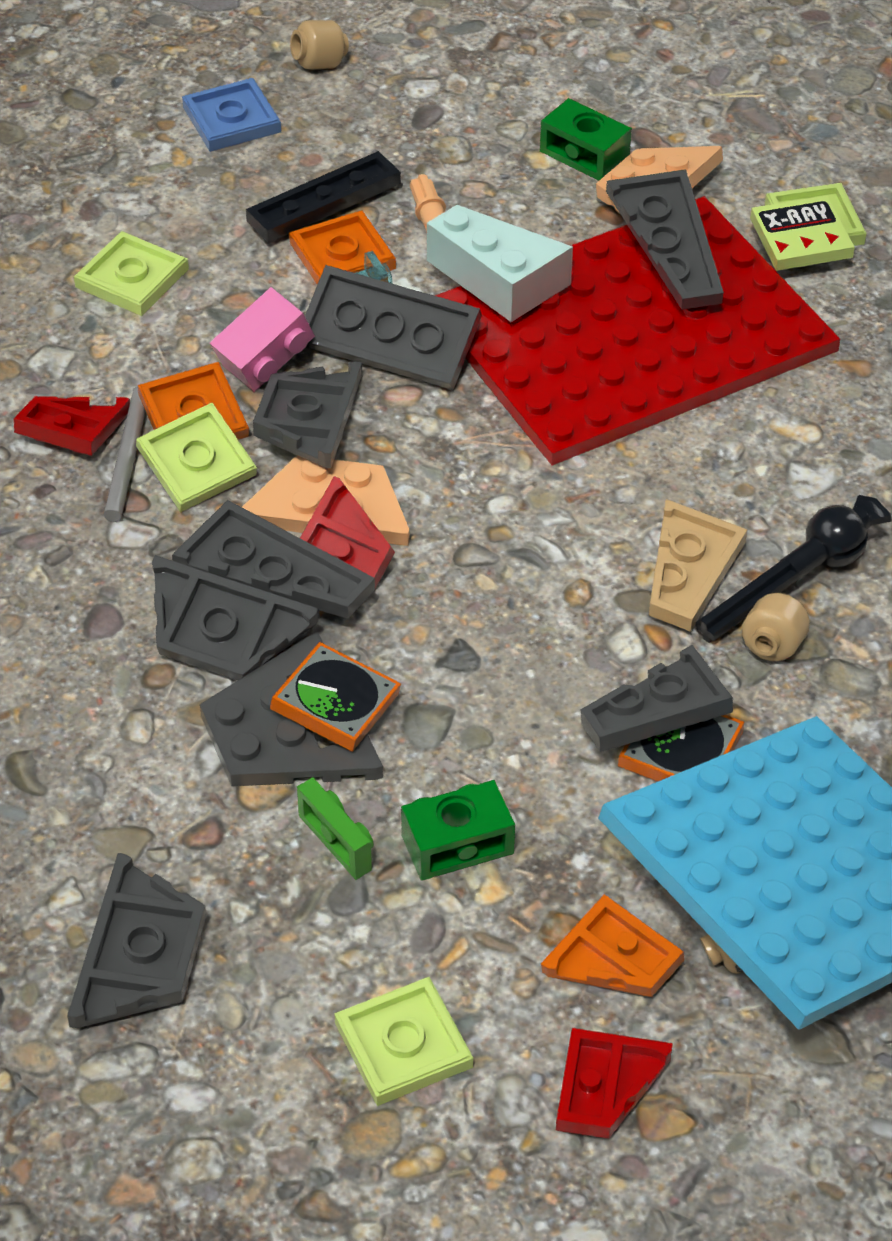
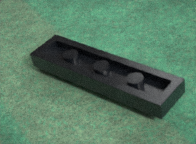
M377 151L247 208L246 220L269 243L289 234V232L299 230L401 184V171Z

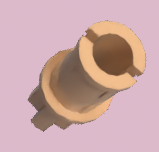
M419 174L418 178L411 180L410 189L416 203L415 214L423 222L427 233V222L446 211V204L438 196L433 181L428 179L426 174Z

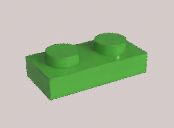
M314 777L298 785V813L305 824L355 880L372 871L371 848H373L374 843L367 828L360 822L354 823L345 813L338 796L331 790L325 791Z

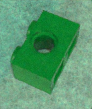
M568 98L541 120L540 152L599 181L630 155L632 128Z
M495 780L480 784H468L456 791L434 797H422L410 804L401 806V836L421 881L514 854L515 823Z

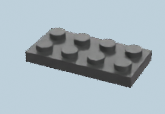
M325 265L305 314V318L315 335L306 347L453 390L480 323L482 313L480 308Z

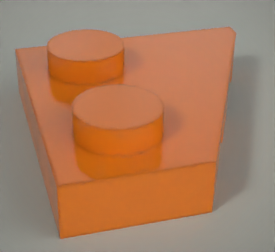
M604 894L543 960L541 968L542 973L548 977L653 997L684 962V951Z

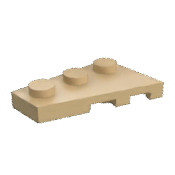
M666 499L649 616L691 632L695 622L698 621L746 543L748 530Z

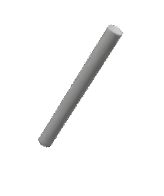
M138 386L133 389L104 511V517L111 522H117L122 517L137 452L136 439L140 437L146 413L138 395Z

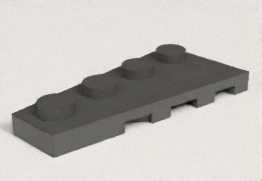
M686 169L608 180L606 184L608 196L680 308L689 309L722 304L724 292Z
M229 500L172 554V561L318 608L320 611L347 619L375 591L374 577Z

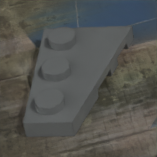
M690 645L680 651V659L669 666L659 663L649 669L648 678L635 686L623 684L580 709L581 725L598 750L603 752L732 713L733 697L694 646Z

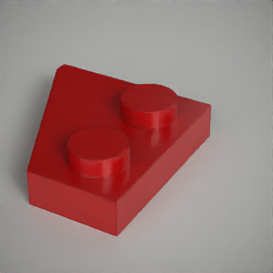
M334 476L300 539L374 577L376 589L395 551L341 479Z
M572 1028L556 1118V1131L609 1139L669 1064L673 1043Z

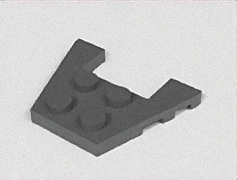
M319 633L311 634L200 704L201 718L231 786L293 784V778L321 777L323 782H341V776L365 775V780L383 778V765L368 734L353 752L338 744L320 748L311 730L270 709L271 699L315 646L319 642L323 643Z

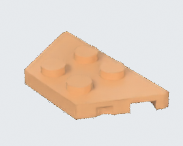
M696 146L636 149L596 183L597 198L607 205L614 206L615 210L619 212L606 192L608 180L685 169L693 188L723 161L722 147Z
M297 455L242 506V508L285 531L303 533L332 478L336 476L341 479L389 544L409 545V527L383 465L334 459L332 467L325 468Z

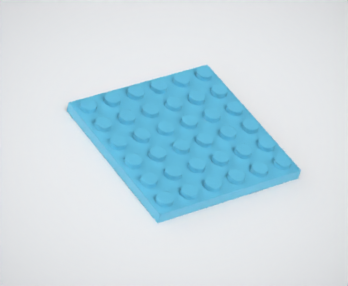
M817 716L603 804L598 819L798 1030L892 983V787Z

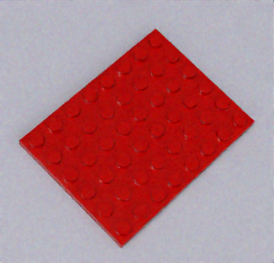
M705 196L695 200L724 292L722 304L681 309L628 225L570 245L573 246L571 285L512 322L462 286L435 295L480 308L482 317L465 359L551 466L839 351L840 338Z

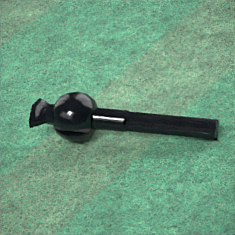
M863 495L857 496L853 509L844 505H829L819 509L808 521L805 534L806 542L695 622L696 629L702 632L703 639L706 642L715 641L745 619L759 599L767 594L782 592L820 564L830 567H843L855 562L866 549L868 541L867 529L872 525L891 522V513L877 498Z

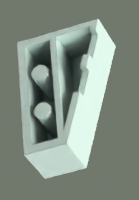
M460 205L452 207L427 222V261L510 322L571 285L573 246Z

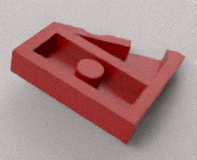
M34 396L15 416L14 433L67 448L76 453L92 456L127 417L130 399L116 397V404L114 406L90 405V397L58 398L56 396Z

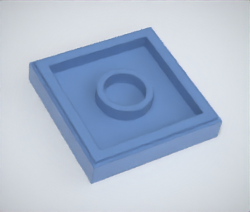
M254 78L182 96L183 108L209 152L281 133V121Z

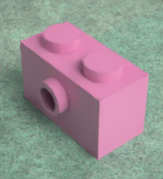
M270 287L210 342V345L221 364L255 392L265 382L269 381L271 374L277 373L295 354L301 352L315 335L303 312Z

